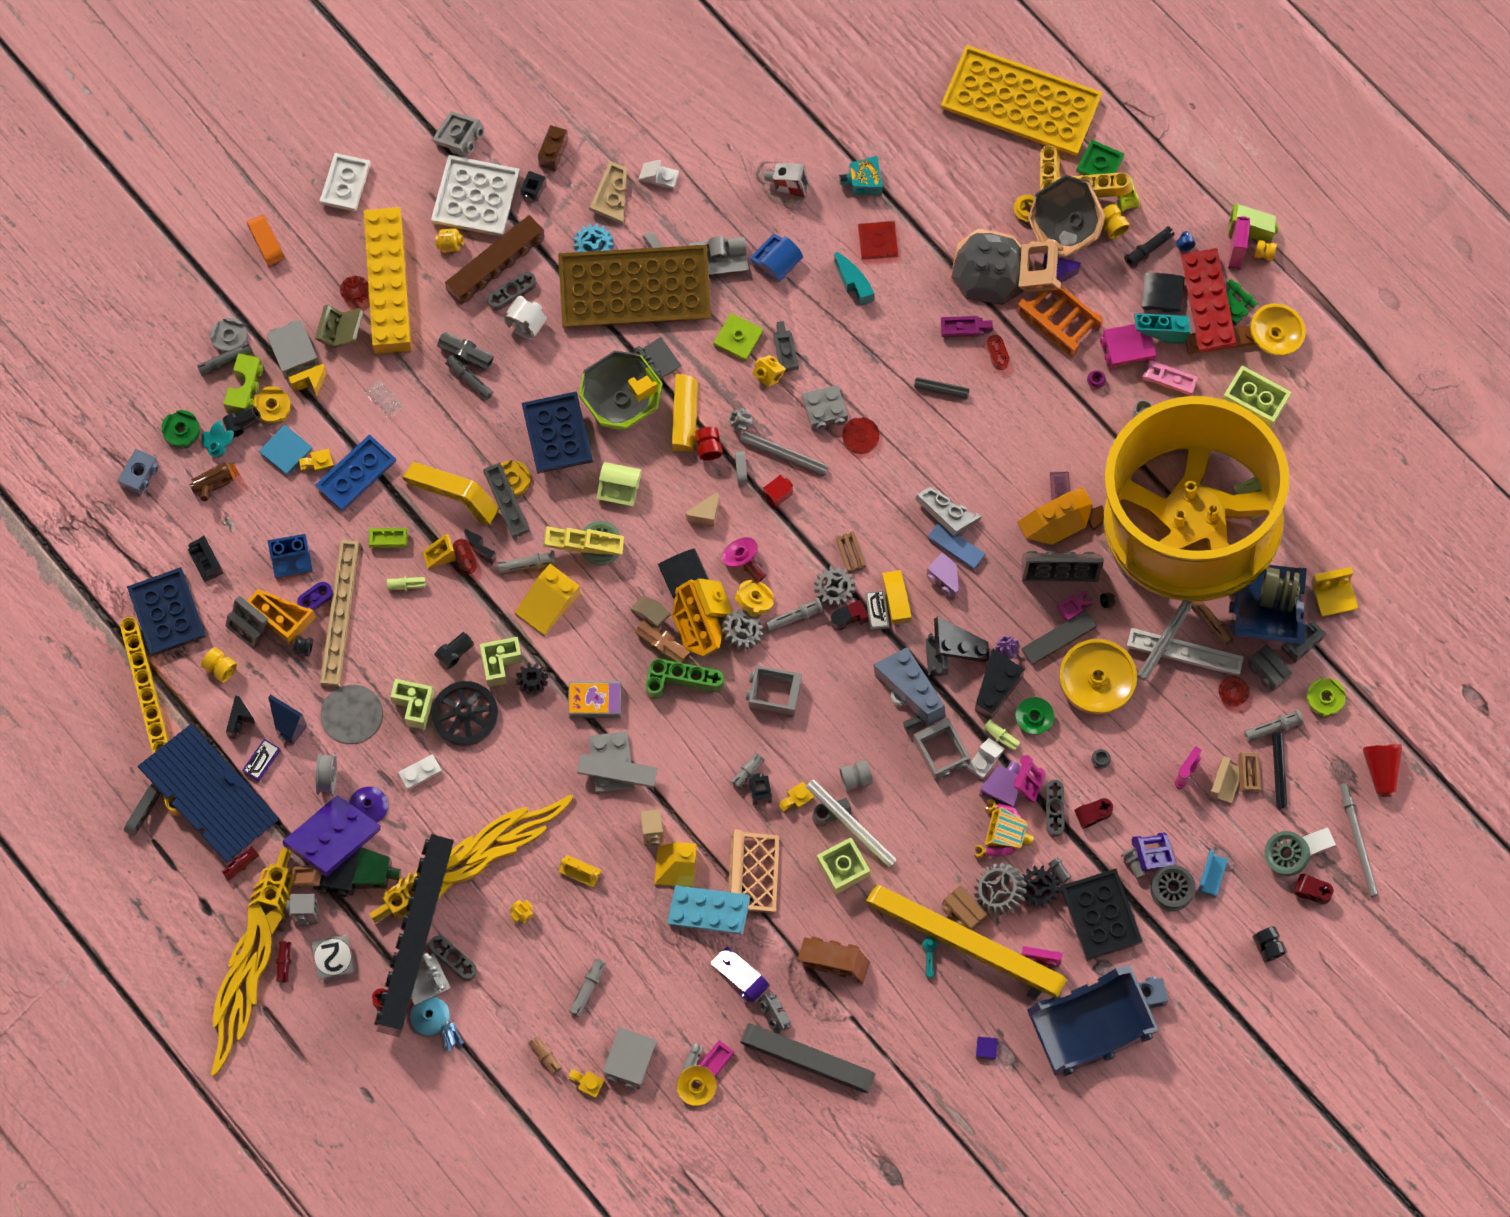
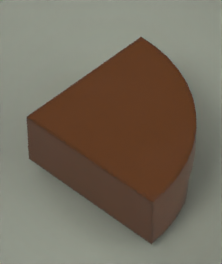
M1102 505L1091 509L1088 522L1092 530L1098 528L1103 520L1104 509Z

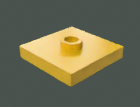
M697 579L694 581V586L707 616L726 617L730 615L732 608L721 581Z

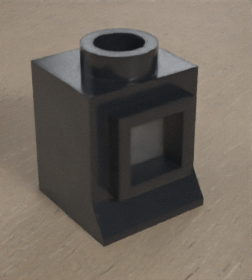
M763 773L754 774L752 778H749L752 804L757 805V800L768 799V803H771L772 794L769 777L764 776Z

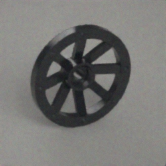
M459 681L448 685L437 695L432 707V720L437 732L446 741L461 746L473 745L483 741L494 730L498 719L497 703L492 693L481 684L472 681ZM464 690L476 691L468 701L465 700ZM458 691L460 702L457 703L447 697L453 692ZM482 695L489 703V705L473 706ZM442 703L455 709L439 715ZM462 709H467L465 713L461 712ZM491 712L488 724L474 713ZM456 716L451 727L446 731L440 721ZM471 720L483 728L481 732L473 736L469 722ZM461 722H464L466 737L453 735Z

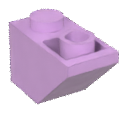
M941 553L927 568L926 575L931 583L938 584L947 596H952L955 599L958 596L957 564L944 553Z

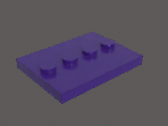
M336 795L285 838L283 846L327 877L381 830V825L339 795Z

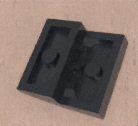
M1145 273L1141 305L1143 310L1162 309L1163 312H1180L1182 309L1185 277L1167 273Z
M695 548L679 553L658 564L673 598L676 597V588L691 579L694 581L697 579L709 580Z

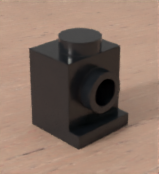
M528 171L520 188L521 196H523L525 201L533 202L534 200L538 202L544 188L547 186L546 177Z

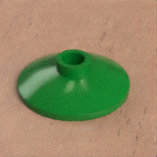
M1030 697L1018 705L1015 715L1016 722L1026 733L1033 735L1042 734L1052 726L1054 710L1046 700L1039 697ZM1031 716H1037L1038 720L1033 721Z

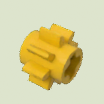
M518 900L509 909L512 912L510 918L516 924L520 921L525 924L534 915L532 912L533 906L527 900L524 902Z

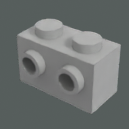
M290 894V900H287V912H289V917H292L294 923H297L298 926H309V923H318L319 903L315 894Z

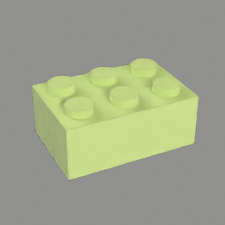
M1241 366L1222 400L1232 402L1247 409L1272 429L1289 401L1291 391Z

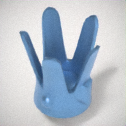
M446 1020V1025L440 1029L444 1037V1050L447 1044V1049L450 1052L455 1041L460 1048L463 1047L462 1043L464 1042L457 1032L456 1024H448Z

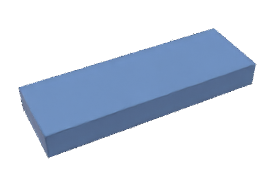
M940 522L928 535L929 540L973 570L985 557L984 552L958 534L953 536Z

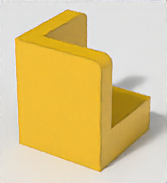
M648 376L638 381L635 377L628 380V388L638 403L658 391L656 382H652Z

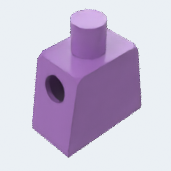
M1014 761L1009 763L1007 769L998 766L982 785L979 795L988 800L993 799L996 804L1000 803L1014 807L1019 793L1013 787L1014 779L1018 775L1017 773L1021 766Z

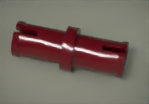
M251 846L239 858L235 857V861L221 872L230 881L242 869H247L246 866L260 855Z
M279 941L276 982H289V965L292 963V960H290L292 942Z

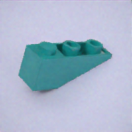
M1134 314L1136 331L1166 343L1184 344L1191 332L1189 316Z

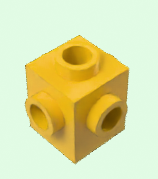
M768 355L764 358H759L755 362V369L752 374L759 382L770 387L779 382L786 368L776 358Z

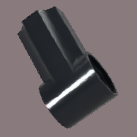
M251 405L239 413L226 415L222 421L226 431H234L233 438L242 435L244 429L260 421L261 414L256 406Z
M463 631L449 644H444L438 648L434 656L447 669H450L458 663L464 653L474 646V642Z

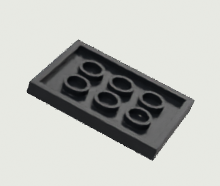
M1117 869L1060 886L1086 961L1142 944L1143 941Z

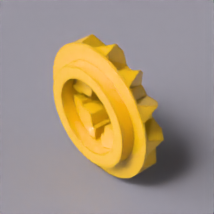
M1027 194L1016 199L1013 209L1018 219L1024 220V222L1029 221V213L1027 210L1024 211L1025 204L1031 208L1035 196Z

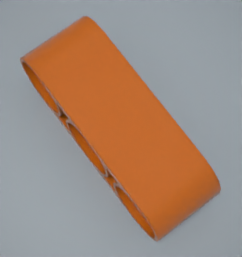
M264 214L246 221L267 266L269 267L285 260L284 254Z

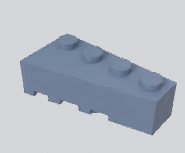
M908 647L873 664L875 676L879 680L881 679L891 691L893 690L904 703L906 702L928 725L946 717L945 705Z

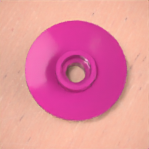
M749 537L737 539L724 550L723 562L726 566L732 568L743 566L755 557L758 545L754 539Z

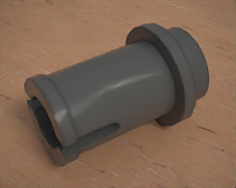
M1057 857L1049 862L1048 865L1054 873H1057L1060 882L1064 883L1072 876L1063 866L1062 859L1059 860Z

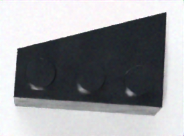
M992 649L976 701L975 711L987 720H992L1023 678L1025 669L995 649Z

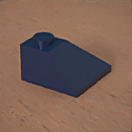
M270 694L268 699L275 729L279 735L278 738L285 743L295 744L307 727L304 716Z

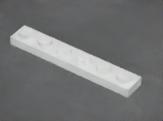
M1131 628L1126 648L1151 654L1162 635ZM1173 638L1161 656L1238 677L1244 658L1243 656Z

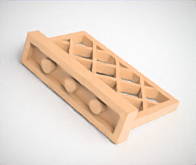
M734 830L731 834L728 892L747 893L751 896L754 902L749 905L748 911L775 913L779 836ZM744 838H752L757 845L749 850L744 845ZM765 840H774V848L770 852L762 845ZM758 846L766 854L760 860L752 854V851ZM748 855L756 863L750 869L743 863V859ZM767 857L773 862V867L769 871L761 864ZM757 865L765 873L759 879L751 872ZM747 874L755 882L749 888L742 882V878ZM766 876L772 881V887L768 890L760 883ZM756 884L764 892L758 899L750 891ZM767 895L772 901L771 907H764L759 900Z

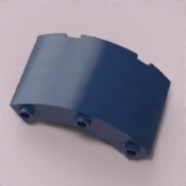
M1269 565V568L1280 570L1281 579L1284 578L1286 571H1290L1289 580L1291 581L1294 572L1299 573V596L1292 613L1287 612V603H1284L1283 610L1280 611L1279 601H1275L1272 609L1259 606L1265 571L1253 583L1233 594V602L1230 601L1229 613H1232L1230 631L1233 632V635L1304 644L1306 624L1303 619L1304 602H1300L1301 594L1305 593L1307 568Z
M1131 965L1115 968L1098 978L1097 983L1091 986L1086 984L1074 989L1070 995L1062 998L1059 995L1058 998L1053 997L1043 1000L1027 1009L1055 1076L1059 1074L1068 1076L1074 1073L1075 1069L1099 1060H1111L1116 1057V1053L1140 1041L1146 1042L1153 1038L1152 1035L1159 1031Z

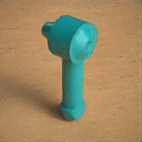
M927 937L922 944V948L926 952L925 977L932 979L935 976L934 951L937 948V941L933 937Z

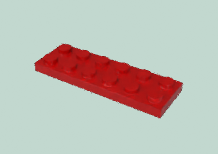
M1213 248L1182 254L1181 260L1199 353L1237 346L1218 249Z

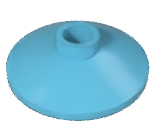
M437 997L429 998L417 1005H413L411 1008L410 1022L413 1028L422 1035H437L441 1033L440 1028L446 1025V1020L449 1023V1009L445 1002ZM431 1011L433 1015L429 1018L426 1017L425 1014Z

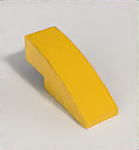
M901 570L882 573L892 625L911 622V612Z

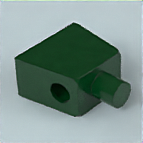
M361 847L353 879L354 888L385 889L389 879L400 880L401 869L391 867L392 860L390 857Z

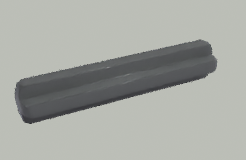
M916 377L914 387L965 399L968 398L970 389L967 387Z

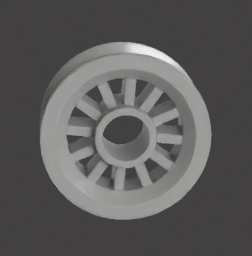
M319 752L316 765V793L319 795L320 792H330L333 796L337 781V754L322 755V752Z

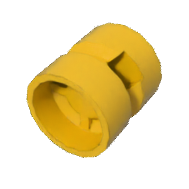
M1111 204L1102 209L1105 215L1103 226H1106L1105 231L1110 239H1115L1128 231L1130 224L1122 216L1117 204Z
M217 647L212 648L201 662V668L209 674L214 673V677L221 683L228 681L238 666L237 662L230 657H225V653Z

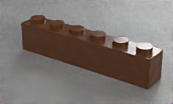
M528 215L445 281L446 290L460 305L470 301L477 291L485 289L492 279H497L502 274V271L512 267L517 259L521 256H526L533 246L541 244L545 238L544 229Z

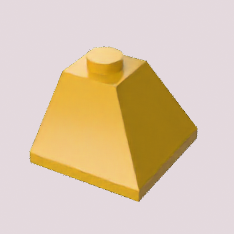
M675 842L658 846L654 885L674 887L676 885L694 888L696 844Z

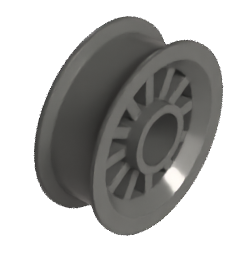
M1178 865L1165 866L1154 875L1150 887L1151 896L1154 902L1165 910H1181L1192 900L1195 893V880L1192 874L1184 867ZM1173 884L1177 886L1178 890L1173 892L1169 890L1168 885Z

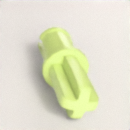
M404 576V578L387 579L388 591H408V589L425 588L426 586L424 577L407 578V576Z
M991 719L985 724L983 730L996 738L997 742L1000 741L1012 751L1018 748L1020 742L1008 734L1006 729L1003 730Z

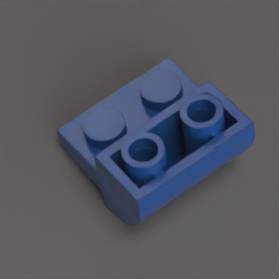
M773 233L750 257V261L765 270L766 275L780 282L804 256L798 246L788 237L784 236L782 238Z
M306 534L267 540L275 578L313 571Z

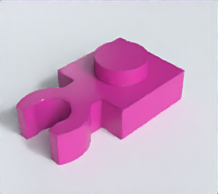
M1087 591L1082 592L1078 599L1072 595L1057 604V608L1066 622L1084 611L1082 607H1090L1092 605V599L1087 602L1083 600L1088 594Z

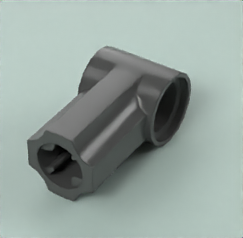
M847 798L838 800L837 802L852 815L851 806ZM819 804L814 808L812 821L817 826H824L828 822L838 819L823 804ZM823 812L826 814V817L819 818L817 813Z

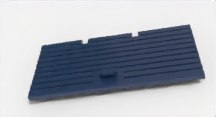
M192 724L188 725L137 766L166 799L173 795L175 800L171 804L197 832L202 828L206 831L201 836L226 863L279 821L276 814Z

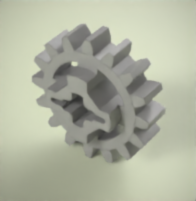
M830 566V571L824 568L823 575L818 573V580L814 581L816 586L814 587V592L818 593L817 597L819 599L823 598V605L826 602H829V607H832L833 603H836V606L839 607L840 602L846 605V599L852 600L851 593H855V588L853 587L855 586V581L852 580L853 575H847V569L840 571V566L836 570ZM825 580L827 585L822 589V584ZM847 585V591L844 593L843 588Z
M741 609L737 613L733 610L730 615L725 617L721 633L726 634L724 640L731 641L730 646L735 644L737 650L740 646L746 650L748 646L752 649L755 644L760 642V638L763 636V632H761L763 626L758 625L761 621L760 619L750 616L747 611L742 613Z

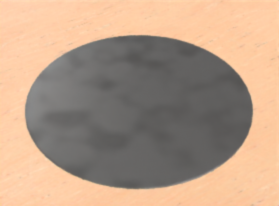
M346 685L337 688L328 695L321 709V722L325 731L333 739L348 744L359 743L370 738L379 728L383 716L379 698L370 689L360 685Z

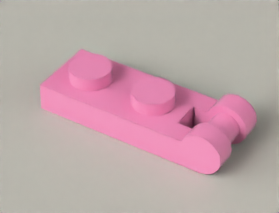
M1148 361L1147 371L1142 376L1144 381L1153 382L1192 396L1198 380L1197 376L1154 361ZM1154 371L1160 372L1159 376L1155 375Z

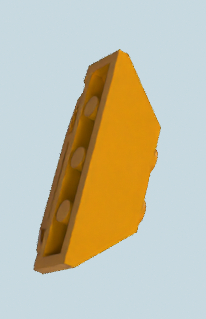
M1082 487L1067 492L1035 509L1017 521V524L1026 539L1054 545L1086 528L1093 503L1085 488Z
M691 579L676 588L672 616L684 648L705 657L720 648L723 634L721 633L722 629L717 617L705 614L694 586V580Z

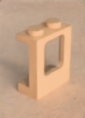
M1051 239L1041 243L1032 241L1029 244H1022L1019 287L1027 293L1060 289L1061 282L1056 279L1058 251H1063L1064 247L1056 240ZM1048 252L1047 268L1045 270L1028 271L1030 254Z

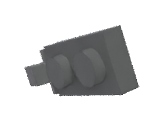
M784 321L776 322L777 332L774 333L773 339L778 362L786 368L784 372L799 370L792 333L790 330L786 331Z

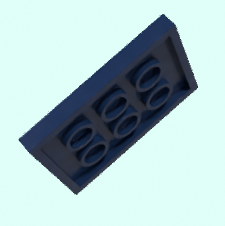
M577 391L521 403L537 474L593 462Z
M182 567L127 586L151 657L206 637Z

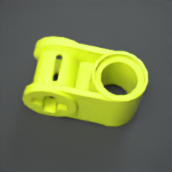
M1131 178L1132 191L1125 196H1116L1121 212L1130 208L1139 209V199Z

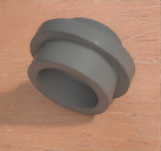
M1099 749L1092 754L1091 761L1096 768L1103 769L1110 764L1111 756L1106 750Z

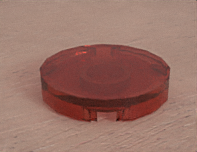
M865 417L851 419L843 428L842 440L844 445L853 453L865 454L871 452L879 443L880 434L878 426L874 421Z

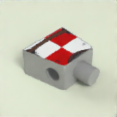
M778 163L776 164L775 171L766 170L764 180L773 182L776 191L806 197L809 178L803 164Z

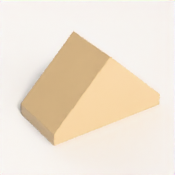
M716 492L686 512V520L691 523L715 526L719 494Z

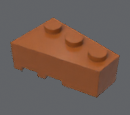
M814 936L811 939L804 937L797 959L805 967L825 973L828 971L840 973L839 977L846 978V975L856 977L857 982L862 984L864 983L870 963L856 945L848 944V946H843L841 943L833 940L824 942L821 938Z

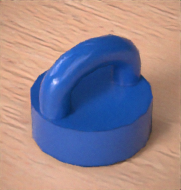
M1188 231L1182 232L1176 242L1180 251L1191 250L1196 245L1194 237L1190 236Z

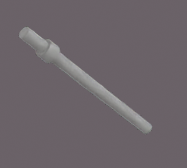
M1342 783L1339 786L1343 797V808H1346L1370 897H1374L1378 893L1353 807L1355 806L1354 799L1350 796L1347 783Z

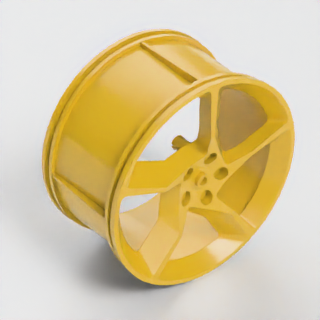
M1187 396L1174 398L1155 404L1136 415L1126 424L1114 440L1106 462L1105 487L1107 499L1104 508V530L1110 551L1118 565L1135 582L1153 593L1175 600L1208 601L1234 594L1253 583L1264 573L1275 558L1283 534V508L1288 496L1289 468L1284 450L1275 434L1260 418L1247 409L1232 402L1213 397ZM1185 448L1188 450L1185 476L1167 498L1164 499L1131 481L1132 475L1154 457L1177 449ZM1211 451L1223 453L1242 463L1258 479L1262 490L1231 495L1202 486ZM1126 499L1150 510L1170 528V534L1159 542L1144 534L1127 517L1120 505V500ZM1269 515L1252 534L1232 545L1228 544L1225 516L1242 518ZM1205 538L1209 550L1190 551L1182 550L1181 548Z

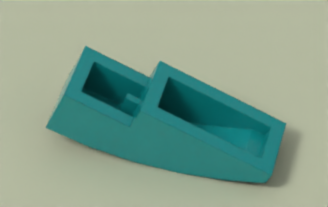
M835 252L834 263L846 292L854 290L860 306L873 302L875 293L864 274L848 258L839 252Z

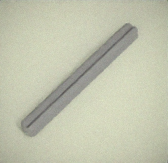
M746 431L740 437V441L818 474L825 475L828 471V465Z
M1188 600L1182 601L1139 671L1138 678L1143 681L1148 679L1190 611L1192 602Z

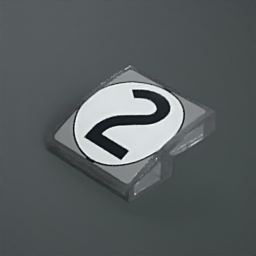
M349 933L310 940L317 981L356 973Z

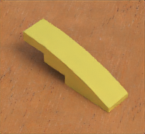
M547 526L545 528L543 546L582 553L622 555L624 536L591 529L582 531L566 528L564 530Z

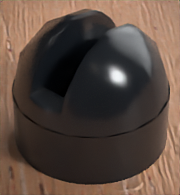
M1111 592L1101 594V606L1103 608L1114 606L1116 596Z

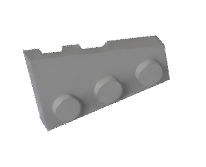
M931 487L917 494L915 498L953 536L976 524L982 517L977 513L974 515L966 511L967 507L963 505L958 506L950 502L949 497Z

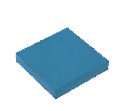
M284 424L259 450V453L288 476L299 465V459L305 458L313 448Z

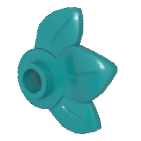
M222 421L215 422L210 431H204L202 442L208 448L209 455L215 458L223 456L226 452V447L233 440L234 431L225 432Z

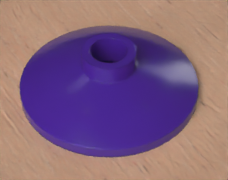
M375 787L360 788L352 795L349 802L376 823L382 820L388 811L386 795ZM366 801L372 802L370 806H365L364 804Z

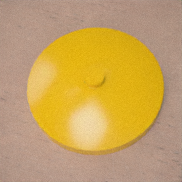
M1090 639L1078 643L1067 652L1061 663L1059 682L1064 696L1079 710L1090 714H1108L1123 707L1132 697L1137 683V670L1129 653L1120 645L1105 639Z

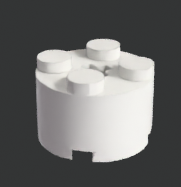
M518 296L506 312L503 321L509 328L513 326L516 329L515 333L519 336L532 339L535 338L546 322L547 316L541 311L542 306L536 302L530 303L522 296Z

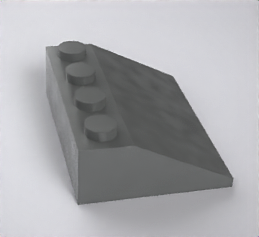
M1028 551L1023 553L1022 581L1098 582L1104 558L1094 552L1076 554L1075 552L1068 551L1061 554L1054 551L1046 553Z

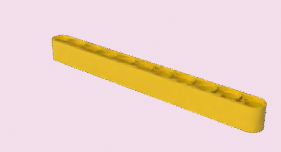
M126 617L121 621L120 628L151 750L154 753L165 745L169 738L141 629L134 618ZM128 626H135L133 630L126 631ZM139 643L137 648H130L132 644ZM137 661H144L142 665L135 666V663ZM142 678H148L146 683H139ZM146 696H153L150 701H144ZM157 713L154 719L148 718L150 714ZM155 731H162L160 736H153ZM163 795L165 805L170 814L180 816L181 814L176 808H171V803L175 800L173 795L169 799H166Z
M875 884L866 900L870 907L1049 996L1058 998L1067 981L1061 974L883 886Z

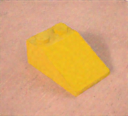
M549 564L536 579L518 606L515 614L545 636L581 594L580 585Z

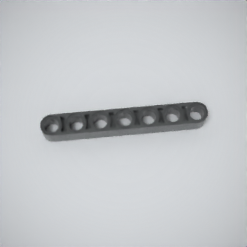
M747 1024L740 1041L742 1045L863 1093H869L876 1075L871 1070L754 1024Z

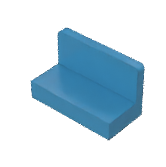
M1210 850L1197 892L1217 897L1228 859L1213 855L1214 850Z

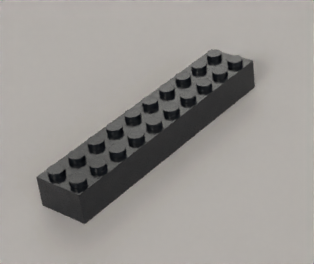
M431 834L430 839H425L421 853L425 857H420L416 871L420 875L419 877L415 876L411 889L414 896L410 895L406 907L409 915H404L400 929L404 930V933H399L395 947L399 951L398 953L394 952L390 968L394 969L393 972L389 971L385 983L388 991H383L379 1005L383 1009L378 1010L374 1025L378 1026L377 1032L400 1038L454 840L434 834Z

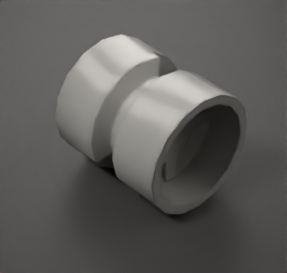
M866 760L856 762L854 767L851 765L839 767L846 792L854 790L858 784L862 787L873 784L871 771Z

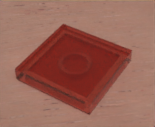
M895 221L858 224L861 260L898 257Z

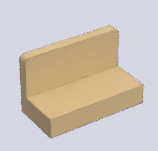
M1223 756L1209 797L1231 804L1240 780L1239 766L1230 764L1231 758Z

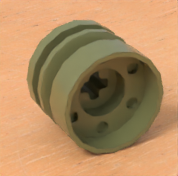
M1267 567L1261 588L1259 606L1272 609L1275 601H1279L1280 611L1283 610L1284 603H1287V612L1292 613L1299 596V573L1294 572L1291 581L1289 580L1290 571H1286L1284 578L1281 579L1279 569Z

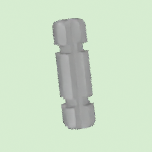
M698 1044L692 1045L690 1049L691 1054H688L682 1069L685 1070L690 1066L697 1065L699 1061L698 1056H701L703 1051L702 1046Z

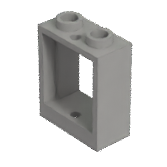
M756 665L755 672L751 671L750 683H753L752 688L747 690L746 701H749V708L794 716L802 674ZM760 677L792 683L788 706L755 700Z
M949 718L914 734L913 741L934 780L938 778L944 779L950 775V772L954 770L961 771L968 766L970 757ZM947 733L961 759L937 770L923 743Z

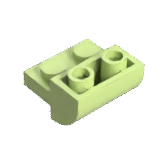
M604 462L599 477L600 482L596 499L634 506L642 469Z

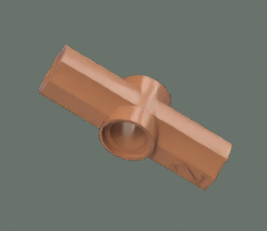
M646 619L641 621L635 630V634L648 642L655 652L662 656H667L674 662L685 664L691 655V652L677 643L671 634L665 630L657 629Z

